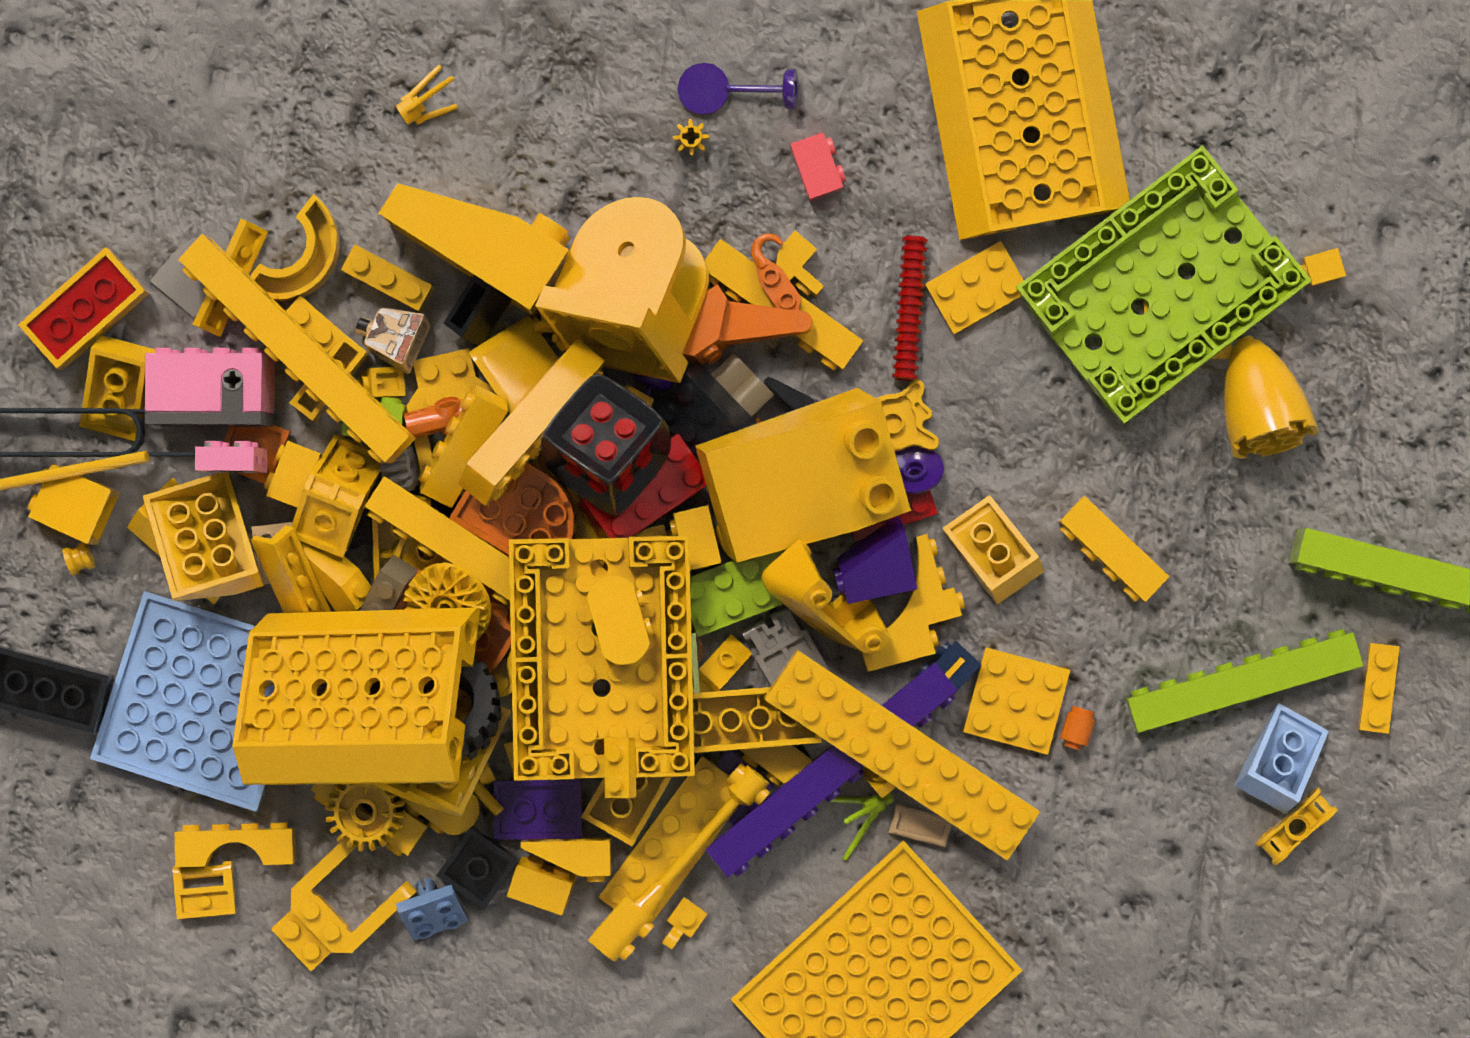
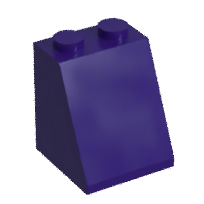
M900 516L894 517L837 558L838 568L833 569L839 595L845 594L848 604L917 589L907 536Z

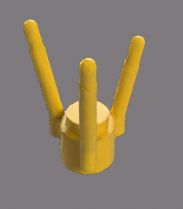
M437 65L408 94L401 98L402 102L396 105L399 113L408 125L414 121L417 125H420L426 120L458 109V105L454 104L422 114L426 111L423 102L454 81V77L450 76L422 96H417L442 69L441 65Z

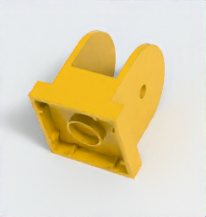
M625 198L599 209L583 224L574 239L570 253L565 260L555 286L544 285L536 303V308L568 349L578 338L605 360L603 367L680 383L688 365V361L682 353L707 293L709 284L708 268L702 254L692 242L685 238L681 223L666 205L649 198Z

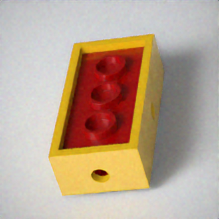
M105 247L21 321L18 326L56 369L63 371L150 293L111 249Z

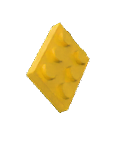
M999 241L927 282L925 287L950 331L955 335L1020 298L1021 295L1016 286L1024 280L1003 243Z

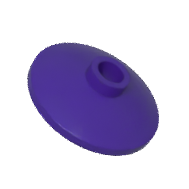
M909 447L903 451L895 452L907 494L924 493L939 484L944 474V465L941 457L935 451H928L920 447Z

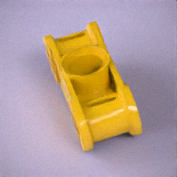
M1319 787L1306 795L1291 812L1256 840L1255 845L1257 847L1261 846L1272 858L1274 866L1282 862L1296 846L1319 826L1326 823L1338 811L1336 806H1331L1320 794L1321 790ZM1314 802L1323 810L1322 812L1315 806ZM1294 819H1301L1304 823L1303 830L1298 834H1292L1289 831V824ZM1270 841L1278 847V851L1270 844Z

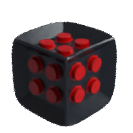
M596 373L574 392L553 417L541 438V450L547 468L563 484L600 510L610 515L618 516L635 501L659 472L671 451V438L667 423L650 405L614 380Z

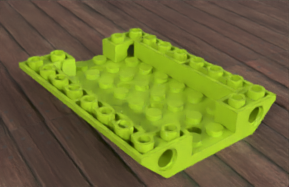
M1203 145L1016 286V289L1038 322L1103 404L1123 424L1130 421L1312 282L1311 278L1277 236L1271 237L1240 199L1238 188ZM1229 230H1236L1241 234V240L1236 244H1230L1224 238L1225 233ZM1189 265L1193 267L1195 275L1191 279H1182L1178 275V270L1181 266ZM1135 301H1145L1149 307L1148 311L1143 315L1135 314L1131 309ZM1089 336H1098L1102 340V345L1099 349L1090 350L1086 347L1085 341Z

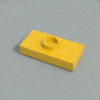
M730 634L700 667L699 678L713 691H719L753 653Z

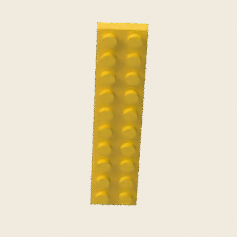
M796 649L764 697L765 701L1007 861L1040 814L1038 809L798 649Z

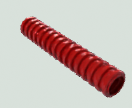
M906 235L902 237L904 246L901 247V251H904V255L900 257V260H903V264H900L902 273L899 274L902 282L898 285L901 288V291L898 292L900 301H897L900 310L896 312L899 315V319H896L898 328H895L898 337L894 339L897 342V346H894V351L897 352L893 356L896 364H893L892 367L895 369L892 378L900 381H915L918 379L915 371H918L919 368L916 366V362L919 361V357H916V355L920 352L917 344L921 340L918 338V334H921V330L918 328L919 325H922L919 316H922L923 313L920 311V307H923V302H920V300L924 297V294L921 293V289H924L922 280H925V275H922V273L926 270L923 262H926L924 253L927 252V248L924 245L928 243V239L923 236Z

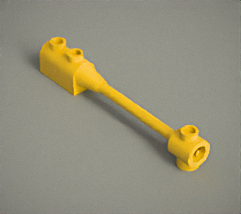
M740 763L729 775L726 782L730 784L728 786L730 799L658 881L651 884L637 899L627 893L592 933L588 941L614 962L619 957L625 961L635 949L631 943L639 935L644 939L655 926L650 921L654 918L653 915L664 898L667 888L739 805L751 806L753 802L760 805L770 792L766 789L769 782L747 764L745 767Z

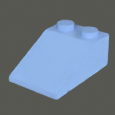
M1276 704L1245 760L1234 786L1286 814L1299 803L1329 731L1282 704Z

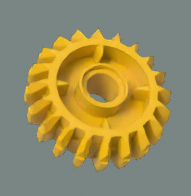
M335 784L334 788L340 794L330 793L328 795L330 800L335 801V805H326L325 810L334 811V815L328 816L325 819L326 822L335 821L337 824L330 828L331 833L339 829L342 832L337 838L338 842H342L348 837L347 848L351 849L355 841L359 842L358 851H364L365 842H368L370 850L374 851L376 850V840H378L382 847L387 845L384 835H387L390 839H395L396 834L391 828L400 830L403 826L401 823L396 822L395 819L405 817L404 812H396V807L405 805L404 801L395 802L394 797L397 795L372 784H345L347 786L345 788L341 784ZM361 803H367L372 807L373 815L370 819L365 820L358 815V807Z

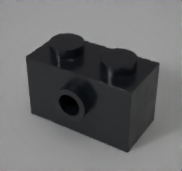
M473 275L443 324L460 337L480 345L485 342L512 298Z

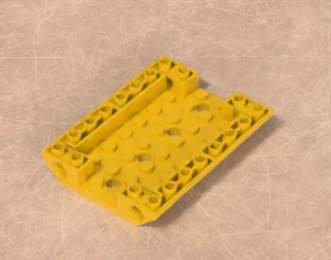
M951 0L916 12L959 240L1017 230L1018 227L1072 217L1078 219L1115 212L1130 200L1092 0ZM1008 12L1015 14L1018 24L1013 28L1005 27L1001 22L1003 14ZM1016 70L1025 71L1029 77L1028 83L1023 86L1016 85L1012 80V74ZM1033 127L1038 130L1039 140L1037 142L1028 143L1024 140L1023 131L1026 128ZM1038 185L1047 186L1050 190L1049 199L1045 201L1036 199L1034 188Z
M689 536L509 540L514 781L605 778L604 757L598 756L595 753V743L604 738L635 737L636 778L695 776ZM595 560H602L607 564L608 570L603 577H595L590 571V566ZM607 576L623 577L633 584L635 590L641 589L645 606L640 608L643 619L649 618L654 634L648 637L650 644L644 656L638 661L627 665L615 664L607 660L603 656L598 637L593 634L591 629L594 621L587 601V595L596 581ZM599 679H604L610 684V692L604 697L597 696L593 691V684Z
M473 607L266 614L249 632L232 745L242 783L245 785L458 783L466 724L455 718L461 667H473L480 609ZM434 680L433 690L428 694H424L425 684L428 681ZM380 681L379 691L374 695H370L371 686L375 682ZM326 682V692L321 696H317L318 687ZM270 684H274V692L270 696L265 697V689Z

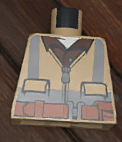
M380 308L374 321L364 317L358 320L356 333L366 336L364 345L372 355L402 372L410 374L431 324L426 316L421 313Z

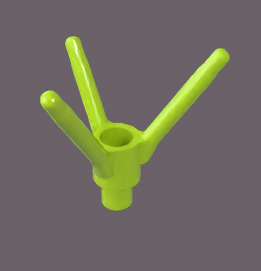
M888 793L883 798L878 794L872 797L836 796L830 801L862 805L863 809L844 819V824H849L865 814L867 815L866 821L842 857L844 861L848 860L879 813L885 810L886 805L894 802L891 793Z

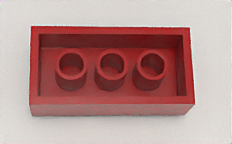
M676 434L671 438V451L659 472L635 501L618 516L610 515L584 498L578 504L602 538L634 537L703 490L707 485L701 465L681 436Z

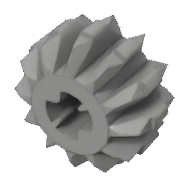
M408 446L392 464L385 463L384 461L379 463V472L382 475V479L385 476L406 491L414 490L419 484L418 457L412 446Z

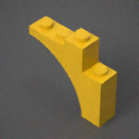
M928 534L915 537L918 555L917 589L912 591L901 614L887 627L892 641L876 653L867 654L862 652L867 672L935 654L934 647L939 646L935 629L929 630L928 625L962 616L961 609H965L962 593H956L954 587L942 589V584H946L942 566L936 567L934 556L938 555V550L934 538L929 539Z

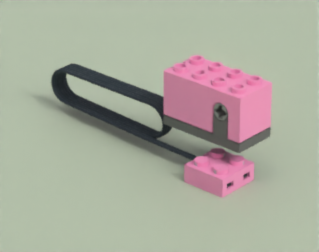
M155 348V353H146L145 409L0 408V413L127 414L136 423L138 431L137 439L131 448L122 452H0V457H115L135 453L144 443L146 434L144 423L137 414H145V424L158 427H273L275 361L266 355L264 350H260V348H242V353H238V350H231V348H213V353H209V350H202V348H184V353H180V350H173V348ZM204 441V447H195V452H148L149 457H195L196 471L209 473H267V449L258 448V443L252 441H234V447H229L230 443Z

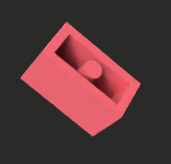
M824 132L790 144V149L809 202L843 190L842 183L846 182V178L841 165L835 166L832 155L836 154V150L831 137L826 139Z

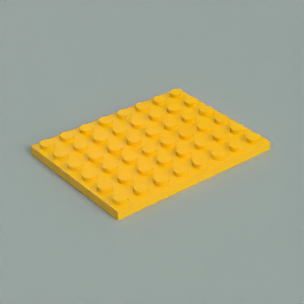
M902 840L731 998V1001L765 1038H950L1023 970L907 843Z

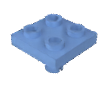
M430 878L424 879L426 888L423 887L421 880L416 883L415 886L419 896L396 903L398 914L413 941L429 938L435 933L446 929H455L461 924L469 922L467 913L452 884L435 890L434 880Z

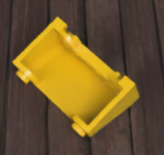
M527 315L468 352L495 393L508 400V412L510 414L559 360L542 336L544 332H535L534 323L539 322L537 316L531 319Z
M800 539L763 571L761 577L767 591L822 636L867 654L878 652L892 641L872 599L848 604L845 595H840L832 603L830 602L832 590L822 580L810 557L812 552L809 546Z

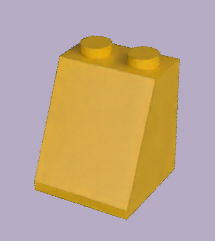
M51 463L50 468L45 467L44 470L58 468L62 466ZM83 475L41 483L42 486L38 495L34 494L28 504L27 509L31 511L28 517L81 542L98 545L121 492Z

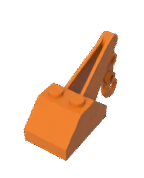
M772 233L762 234L754 240L751 246V256L756 264L759 283L776 308L731 302L718 284L706 293L682 354L688 363L697 364L700 362L703 365L707 362L712 364L723 356L722 351L727 349L728 345L807 334L812 330L813 319L808 313L800 310L801 297L782 268L765 258L761 251L762 245L767 241H774L778 245H782L783 241L779 236Z

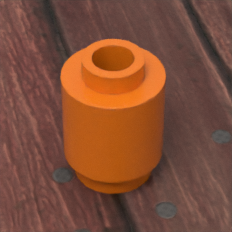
M1072 706L1071 712H1067L1060 739L1065 740L1064 746L1080 751L1082 745L1088 747L1096 721L1093 719L1095 712Z

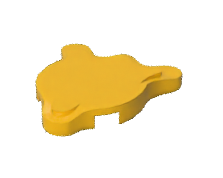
M919 379L911 381L907 388L899 393L886 394L877 398L882 403L895 452L903 451L909 447H920L928 451H935L939 445L938 437L923 427V422L930 420L933 413L922 401L925 386Z

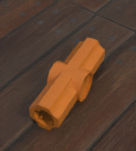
M453 396L445 397L436 401L434 406L404 413L407 430L415 438L438 432L447 435L446 428L453 416L458 417L462 410L460 408L462 399Z

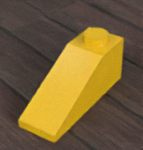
M300 541L320 588L336 612L358 610L363 605L371 589V585L360 569L345 556L342 558Z

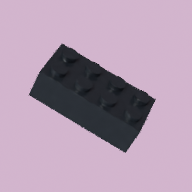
M700 362L685 372L681 382H676L652 406L665 420L669 430L674 435L679 434L698 460L696 445L757 424L749 413Z
M0 646V709L91 733L99 732L114 675Z

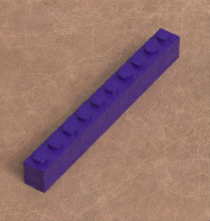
M933 662L884 702L882 706L910 725L914 726L917 724L921 728L933 718L930 712L938 706L944 709L956 699L953 694L957 691V688L939 666ZM830 746L760 805L706 847V851L727 877L732 874L738 877L750 867L747 862L757 855L760 859L773 848L770 844L778 836L783 840L796 829L793 826L795 822L800 818L807 821L819 810L816 805L825 799L827 802H830L842 792L839 787L848 780L852 784L864 774L862 770L864 765L835 746Z

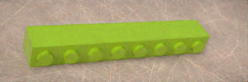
M1344 628L1328 632V638L1317 641L1316 637H1311L1299 641L1300 647L1289 650L1288 645L1271 649L1272 655L1261 658L1260 653L1244 657L1243 664L1233 666L1232 662L1217 665L1215 666L1216 672L1206 675L1204 670L1187 674L1188 680L1179 683L1176 682V678L1160 682V688L1149 691L1148 687L1130 691L1132 696L1125 698L1134 730L1140 733L1362 667L1363 663L1354 633H1345Z

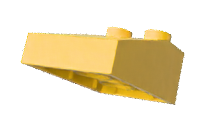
M397 183L378 213L389 226L472 278L473 275L479 277L512 298L510 303L534 318L540 314L536 308V303L544 285L555 286L565 260L570 253L569 249L566 248L571 239L568 231L541 213L537 214L530 225L513 215Z
M859 388L846 391L695 446L726 554L736 562L786 550L798 539L808 544L857 531L911 511L882 403L879 399Z

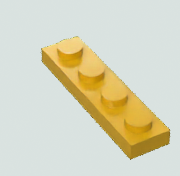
M241 218L226 249V253L249 275L269 231ZM205 295L192 325L221 337L229 319V316L223 311L226 306L219 299L213 301Z

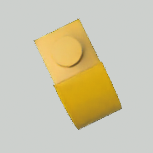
M794 230L780 247L776 265L782 268L790 281L793 279L798 281L795 286L807 297L813 294L816 297L822 291L824 285L803 267L817 252V249Z

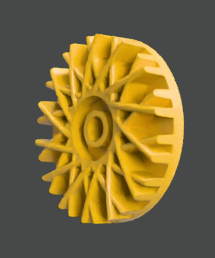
M451 563L432 564L421 570L408 584L410 587L404 593L406 596L404 602H408V606L405 609L478 607L480 615L476 641L487 630L491 620V603L488 593L479 579L465 568Z

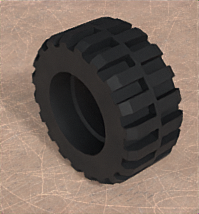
M475 655L473 667H461L459 688L470 696L472 702L471 712L462 721L466 725L461 758L467 756L469 760L478 756L477 750L479 748L485 750L490 745V737L496 735L498 721L501 719L500 695L494 675L489 674V667L483 661L477 663ZM434 680L428 681L425 684L424 692L434 687Z

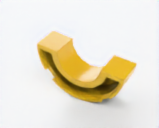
M314 194L296 216L303 225L307 236L306 249L302 257L295 264L284 269H270L259 264L250 275L277 302L293 301L300 295L304 298L312 294L328 280L336 266L340 252L339 230L328 207Z

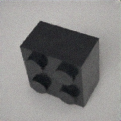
M472 826L436 876L448 885L452 884L455 890L482 909H485L520 859Z

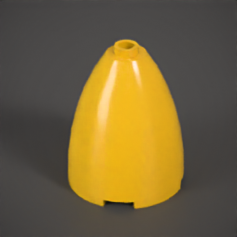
M1253 336L1237 340V345L1232 348L1224 384V414L1233 456L1244 459L1248 457L1247 453L1261 454V457L1281 453L1302 445V439L1308 434L1310 436L1316 435L1318 433V426L1312 409L1301 386L1286 364L1271 348L1261 340L1254 339Z

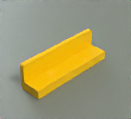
M285 525L271 539L256 535L251 539L283 613L331 612L294 527Z

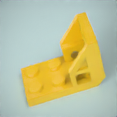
M337 434L333 436L309 474L291 527H294L301 542L342 558L345 556L364 512L370 491L381 474L379 472L380 464L367 452L370 447Z

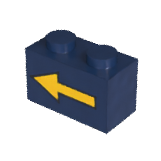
M956 640L951 644L946 641L935 653L938 656L935 663L957 688V691L982 665ZM926 662L915 675L918 676L930 664Z

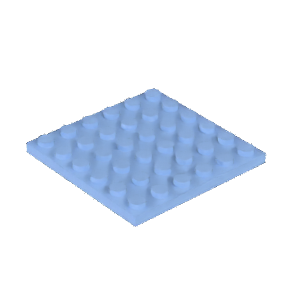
M144 591L90 759L259 812L267 785H245L242 783L232 747L248 636L255 626ZM270 684L265 689V697L270 696L274 692V684Z

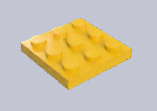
M985 647L981 660L982 665L979 667L962 732L1048 755L1070 670Z

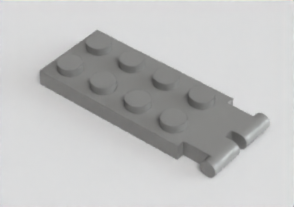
M787 606L770 615L775 624L772 628L768 629L765 621L762 619L741 631L745 640L752 639L760 654L755 656L771 686L796 649L828 669L807 629L802 631L799 629L793 618L795 613ZM821 738L822 743L804 744L811 759H814L832 746V744Z

